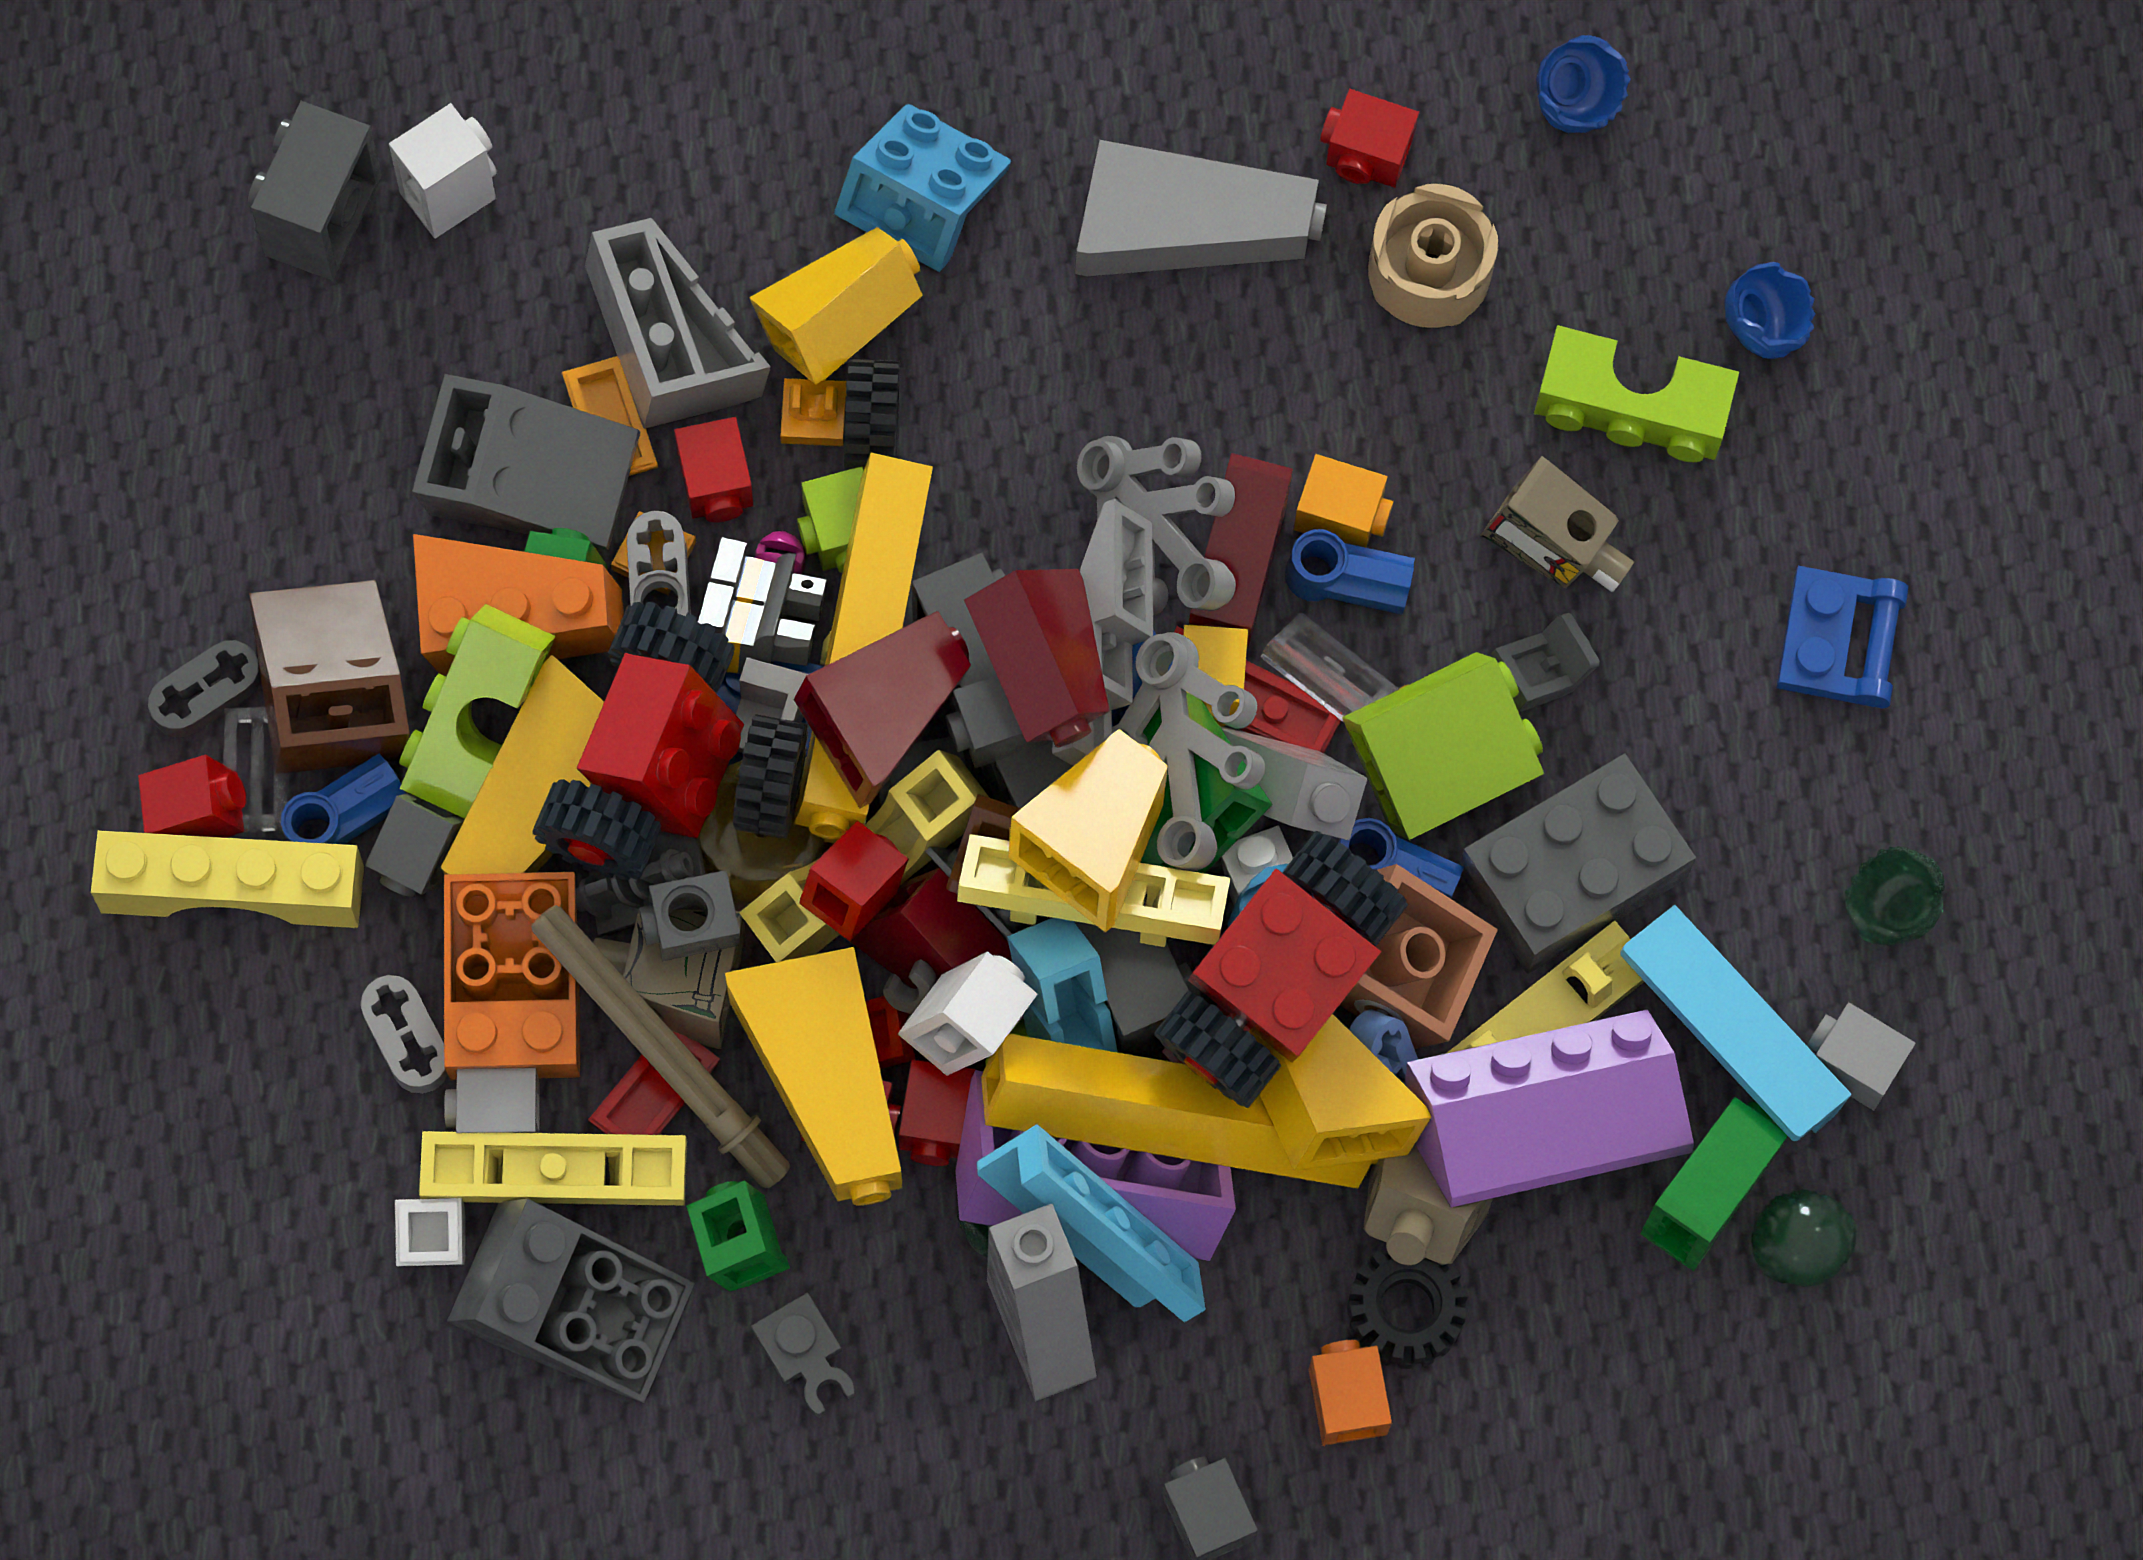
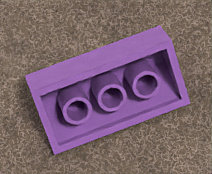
M1648 1010L1407 1062L1405 1086L1427 1106L1432 1117L1415 1145L1450 1207L1693 1152L1694 1141L1675 1053Z
M975 1070L971 1078L956 1165L959 1220L994 1226L1023 1215V1213L978 1176L977 1161L1022 1134L1023 1131L985 1125L981 1082L983 1071ZM1053 1137L1193 1258L1211 1260L1236 1210L1230 1167Z

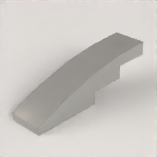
M1116 499L1104 502L1080 569L1084 580L1110 712L1088 723L1092 732L1086 737L1062 747H1055L1054 743L1052 744V754L1073 766L1112 735V710L1133 704L1132 645L1144 642L1153 636L1152 522Z

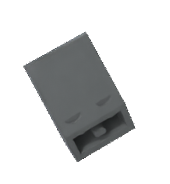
M444 374L412 493L431 516L528 535L530 531L551 534L554 528H568L588 536L589 541H591L595 548L609 550L640 431L639 429L505 385Z
M528 1198L504 1201L497 1205L447 1322L493 1345L644 1403L695 1283Z

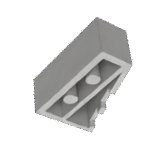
M652 218L592 232L585 268L644 429L728 408L762 397L771 366L759 352L753 353L733 328L735 321L723 307L717 308L698 284V275Z

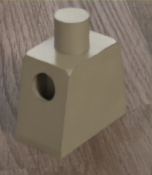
M1414 1144L1408 1155L1379 1159L1377 1164H1373L1370 1172L1363 1229L1369 1236L1387 1242L1388 1254L1400 1264L1415 1265L1421 1262L1424 1257L1443 1265L1452 1264L1485 1220L1493 1198L1450 1207Z

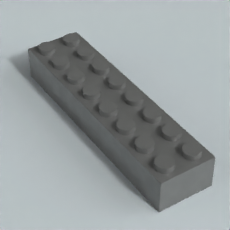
M983 552L912 581V623L939 611L948 628L954 627L962 635L967 645L971 666L958 688L997 676L964 601L967 597L1005 576L1000 568L991 571ZM952 695L948 701H949V703H950V705H951V707H952V709H953V695ZM1051 740L1046 745L981 766L980 769L995 800L1022 809L1072 768L1073 765L1052 754L1053 740ZM1074 921L1100 956L1108 998L1104 1003L1110 1009L1118 1053L1149 1057L1163 1051L1165 1047L1156 1038L1155 1031L1186 992L1190 991L1196 996L1199 995L1201 997L1200 990L1188 981L1192 974L1188 964L1184 962L1177 965L1169 950L1167 943L1173 941L1174 938L1167 937L1165 947L1140 943V932L1110 928L1105 933L1096 925Z

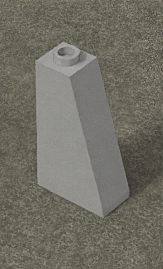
M1100 140L1076 252L1075 274L1097 276L1304 259L1308 239L1317 241L1321 239L1327 204L1315 202L1319 181L1316 179Z
M1051 1203L989 1227L987 1283L1035 1402L1097 1378L1078 1266L1053 1204Z

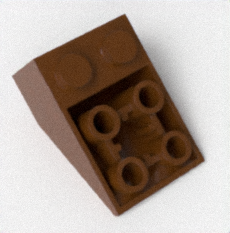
M376 581L249 593L275 774L361 765L379 753L387 762L400 761L410 733L400 672Z

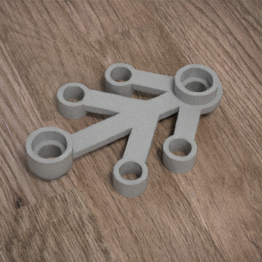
M1104 436L1089 442L1082 449L1077 462L1078 478L1084 487L1097 496V521L1104 502L1116 499L1152 522L1153 615L1161 613L1168 601V589L1165 582L1155 578V543L1179 570L1177 593L1185 606L1215 611L1226 605L1232 599L1236 587L1232 572L1221 561L1204 558L1170 519L1169 515L1197 511L1201 514L1216 517L1225 516L1234 505L1235 490L1233 485L1226 479L1204 476L1194 485L1147 492L1135 478L1136 476L1158 471L1183 478L1194 475L1201 463V451L1197 443L1192 440L1171 437L1161 446L1132 450L1129 443L1124 439ZM1181 451L1182 456L1180 463L1178 464V455ZM1214 489H1215V493H1216V494H1215V499H1214V501H1213V503H1212V502H1211V497H1212V493H1213V491H1214Z
M1168 632L1150 637L1140 647L1136 657V670L1143 684L1135 695L1133 704L1129 705L1119 724L1112 727V734L1118 729L1122 730L1137 743L1151 747L1161 760L1168 765L1173 817L1166 822L1159 832L1157 850L1165 863L1180 870L1195 872L1207 867L1213 861L1217 852V842L1213 830L1210 826L1203 823L1201 819L1194 753L1217 767L1223 780L1240 789L1255 787L1264 775L1265 764L1260 754L1241 745L1232 746L1189 717L1186 692L1211 705L1214 717L1219 722L1234 729L1244 728L1253 721L1257 712V702L1251 693L1235 685L1225 686L1198 668L1199 655L1194 643L1179 633ZM1173 661L1171 668L1168 670L1170 663ZM1239 698L1238 709L1230 716V707ZM1160 706L1162 723L1148 745L1147 737L1143 731ZM1244 759H1247L1245 771L1237 776L1239 764ZM1195 841V845L1192 851L1189 853L1191 844Z

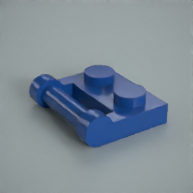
M1798 566L1794 577L1776 688L1882 709L1889 707L1893 685L1888 682L1898 613L1900 609L1906 607L1908 585L1902 581L1890 578L1872 580ZM1856 602L1874 605L1863 677L1858 679L1844 676Z

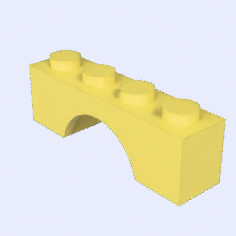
M937 750L888 790L887 798L882 807L864 825L875 834L887 837L894 843L899 852L909 858L900 885L932 860L925 852L929 847L947 848L964 834L977 794L989 797L958 756ZM816 861L788 872L739 912L775 962L815 955L840 935L799 904L809 870Z
M98 830L91 894L100 912L106 914L168 917L172 913L184 909L225 907L265 913L283 919L290 924L358 928L364 864L357 845Z

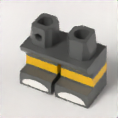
M722 537L698 622L700 624L708 622L716 627L714 633H724L729 638L728 643L734 645V655L727 672L741 674L746 658L769 664L779 661L808 666L814 640L815 624L785 618L786 615L819 621L824 605L827 580L794 573L796 554H784L777 559L776 563L745 556V542Z

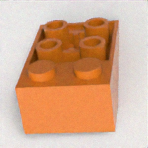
M575 872L444 875V1067L450 1080H457V1069L536 1068L538 1078L580 1077L579 983L532 932L531 928L534 921L543 912L555 905L561 907L577 925Z

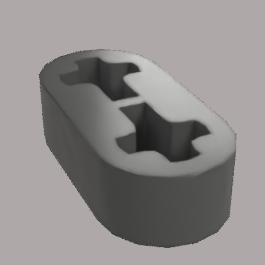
M236 640L223 641L210 647L161 679L152 688L148 697V709L156 727L164 734L172 737H187L198 732L248 699L258 689L261 682L259 662L255 652L245 643ZM229 659L234 665L246 662L241 668L244 676L241 682L234 684L227 677L211 687L208 686L222 675L219 665L222 661ZM198 691H202V693L189 701L188 707L191 713L187 717L181 719L176 713H171L167 716L163 715L169 710L166 701L169 696L176 694L181 700H185Z

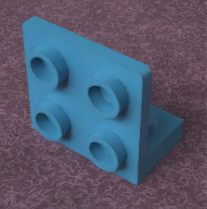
M907 104L853 156L834 215L865 232L879 227L896 241L904 239L911 247L918 261L940 272L953 255L967 214L1005 175L1011 161L1006 156L993 150L984 141L971 138L943 123L931 112Z

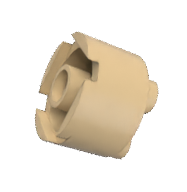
M1426 184L1415 187L1414 192L1406 194L1399 199L1397 197L1394 198L1380 213L1372 240L1368 276L1375 300L1394 317L1419 327L1438 328L1454 326L1463 322L1484 300L1490 286L1497 256L1498 235L1494 224L1492 226L1490 220L1482 211L1483 206L1474 196L1453 186ZM1428 254H1434V255H1437V256H1439V257H1438V258H1432V257H1429Z

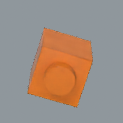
M1343 1340L1322 1346V1355L1312 1356L1308 1368L1322 1446L1388 1435L1392 1421L1378 1346L1361 1348L1359 1340Z

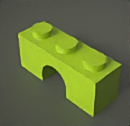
M1557 325L1534 414L1546 416L1548 424L1565 431H1578L1582 429V426L1607 432V438L1619 445L1637 447L1642 445L1643 442L1666 447L1669 455L1685 462H1700L1704 457L1716 459L1724 436L1739 375L1738 371L1679 356L1671 381L1664 389L1652 394L1635 393L1625 388L1615 376L1613 358L1617 340Z
M487 604L470 620L462 617L457 623L446 649V652L455 656L447 676L440 673L437 674L423 703V709L431 712L423 733L416 729L413 731L402 752L399 764L408 768L400 789L465 819L502 745L483 736L476 728L471 713L472 702L478 698L488 697L518 708L525 701L542 665L546 661L556 636Z

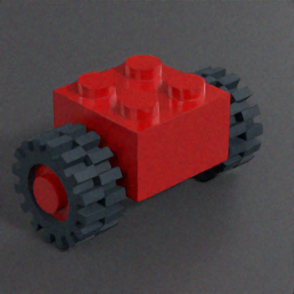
M634 602L632 606L629 605L608 651L611 664L619 668L576 768L591 783L590 787H586L581 781L572 780L569 783L565 779L558 780L557 783L554 782L532 831V834L536 835V841L546 845L545 849L552 854H562L561 859L570 864L577 862L583 865L582 869L593 872L595 869L600 871L602 876L613 878L615 874L621 880H630V877L636 880L644 872L660 831L698 838L706 817L715 807L717 790L730 759L735 756L739 749L741 732L744 727V723L717 695L735 649L733 644L728 643L729 638L724 633H714L716 627L708 622L700 624L696 621L698 617L690 613L683 616L677 613V608L667 605L665 609H661L657 603L647 602L646 605H643L641 602Z
M1319 831L1314 832L1283 872L1275 868L1188 979L1189 982L1225 1009L1229 1015L1225 1016L1216 1006L1210 1005L1204 998L1199 995L1196 996L1193 992L1189 991L1186 992L1155 1031L1156 1038L1161 1041L1165 1048L1172 1051V1054L1177 1059L1184 1062L1190 1070L1206 1080L1209 1085L1219 1089L1223 1095L1231 1100L1233 1099L1237 1104L1249 1108L1281 1067L1279 1060L1270 1054V1051L1264 1045L1257 1042L1256 1038L1249 1031L1251 1030L1293 1063L1381 953L1376 946L1408 907L1407 900L1398 893V889L1393 884L1383 879L1384 876L1376 869L1369 867L1360 856L1352 854L1340 842L1337 844L1332 837L1326 834L1323 835Z

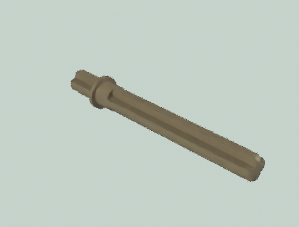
M555 905L543 912L532 924V932L703 1121L707 1129L721 1143L718 1151L722 1155L729 1151L761 1187L770 1188L778 1183L791 1168L790 1163L757 1127L761 1119L757 1115L750 1117L729 1096L561 907Z

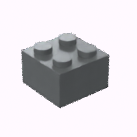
M300 101L292 120L285 118L276 132L273 142V153L276 155L268 172H259L255 177L248 195V207L252 210L255 231L259 234L266 257L333 281L382 174L370 125Z

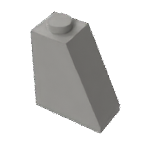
M1220 726L1233 746H1244L1260 754L1264 760L1265 771L1259 785L1273 804L1263 814L1264 816L1289 826L1313 832L1319 831L1322 834L1350 840L1367 777L1320 751ZM1244 759L1243 762L1247 766V759Z

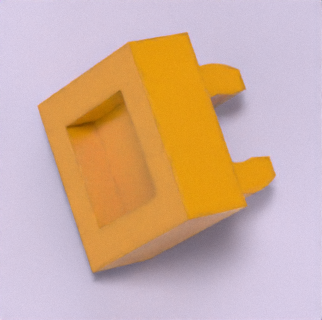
M784 378L781 443L843 446L847 381L823 380L814 384L809 379Z

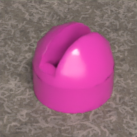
M786 531L772 532L759 542L755 551V558L776 563L777 559L783 554L765 552L767 548L796 553L794 573L801 574L805 567L804 561H806L805 550L802 543L794 535Z

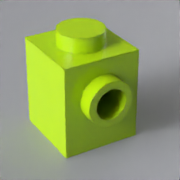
M862 466L801 482L802 501L806 516L797 518V525L806 555L818 552L823 571L837 567L838 571L843 573L860 481L864 472Z

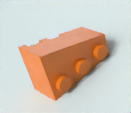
M413 534L421 654L438 673L447 675L455 656L446 652V649L459 620L462 617L470 620L485 604L556 636L546 660L551 655L556 659H564L609 651L624 616L622 589L602 564Z

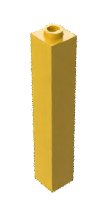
M870 453L860 481L825 666L902 629L932 466ZM812 731L794 824L809 827L810 832L819 837L839 839L856 821L864 823L869 804L859 809Z
M1008 1034L995 1053L990 1056L981 1076L985 1125L1025 1132L1038 1124L1053 1137L1357 1189L1370 1165L1377 1164L1379 1160L1294 1171L1260 1094L1249 1108L1241 1106L1233 1099L1231 1100L1223 1095L1219 1089L1209 1085L1206 1080L1190 1070L1186 1064Z

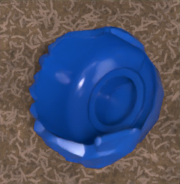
M1580 35L1552 49L1541 61L1536 76L1540 110L1549 124L1566 133H1586L1593 129H1601L1608 124V121H1613L1616 113L1622 110V101L1628 97L1626 89L1631 79L1627 74L1629 70L1625 58L1613 49L1607 41L1590 35Z
M1777 262L1758 264L1748 269L1745 274L1732 282L1724 300L1726 323L1736 339L1751 353L1765 359L1782 358L1791 351L1801 348L1808 341L1810 332L1814 329V325L1811 322L1815 316L1812 309L1814 298L1810 295L1811 289L1808 286V282L1801 276L1785 271L1780 267V263Z

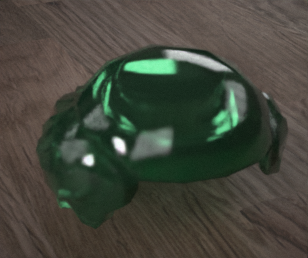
M1904 846L1889 847L1888 850L1880 849L1876 857H1869L1867 862L1860 864L1859 874L1851 877V887L1845 891L1847 914L1859 935L1866 942L1891 946L1896 943L1902 944L1919 939L1934 928L1943 912L1944 874L1936 861L1913 849Z
M1805 1189L1793 1190L1789 1194L1782 1193V1195L1775 1196L1774 1199L1769 1201V1205L1765 1206V1210L1759 1213L1755 1221L1754 1230L1751 1234L1753 1256L1761 1271L1776 1282L1782 1284L1791 1283L1801 1287L1818 1286L1833 1278L1853 1254L1857 1236L1856 1223L1843 1205L1830 1196L1828 1197L1825 1194L1819 1195L1815 1191Z

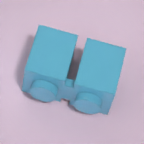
M1050 918L1007 936L1012 963L1024 974V983L1038 994L1023 1014L1027 1035L1032 1038L1118 1052L1110 1009L1104 1003L1108 998L1100 956L1074 921Z

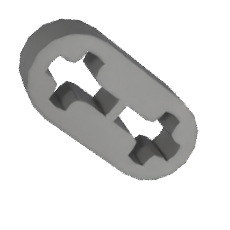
M386 975L375 979L362 994L361 1009L366 1024L389 1069L399 1085L412 1093L423 1094L434 1091L444 1083L448 1076L444 1067V1043L417 990L408 980L400 976ZM388 992H391L396 1000L407 997L409 1000L401 1006L403 1017L408 1026L398 1031L387 1014H381L377 1017L374 1012L382 1007L379 997ZM414 1038L424 1055L433 1052L438 1055L430 1061L431 1073L420 1077L415 1069L404 1072L402 1068L410 1063L407 1049L403 1044L404 1042Z

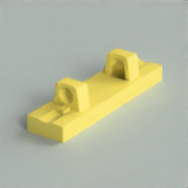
M970 834L958 886L957 902L1011 910L1010 921L1035 925L1037 915L1095 925L1008 857V840ZM1140 863L1116 923L1112 928L1140 932V943L1160 947L1166 946L1167 937L1215 945L1220 939L1230 878ZM1147 894L1146 906H1143L1145 895Z
M1614 920L1447 1053L1596 1021L1644 983V980L1620 955L1623 946L1631 939ZM1568 977H1577L1584 984L1588 993L1587 1003L1566 981Z
M422 1131L419 1196L420 1199L461 1198L463 1202L501 1203L528 1198L536 1203L685 1206L686 1135ZM606 1157H608L609 1162V1186H605Z

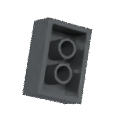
M1626 753L1464 848L1459 865L1464 866L1461 876L1528 975L1603 930L1614 920L1618 921L1685 881L1690 874L1696 856Z

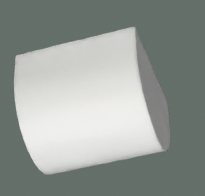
M461 1198L395 1200L396 1266L464 1265L465 1208Z

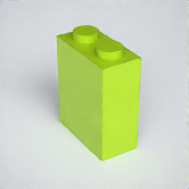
M1475 652L1342 717L1385 820L1393 833L1408 840L1413 839L1544 774L1537 755L1543 752L1540 738L1528 719L1522 720L1513 700L1514 697L1519 695L1518 687L1510 669L1504 662L1498 663L1496 658Z

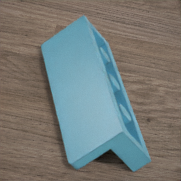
M1673 905L1639 932L1621 949V957L1791 1140L1798 1141L1811 1130L1814 1133L1819 1131L1835 1117L1852 1095L1676 905Z
M1038 1124L977 1161L978 1176L1023 1214L1052 1203L1073 1256L1134 1307H1142L1156 1298L1183 1322L1206 1310L1199 1262Z

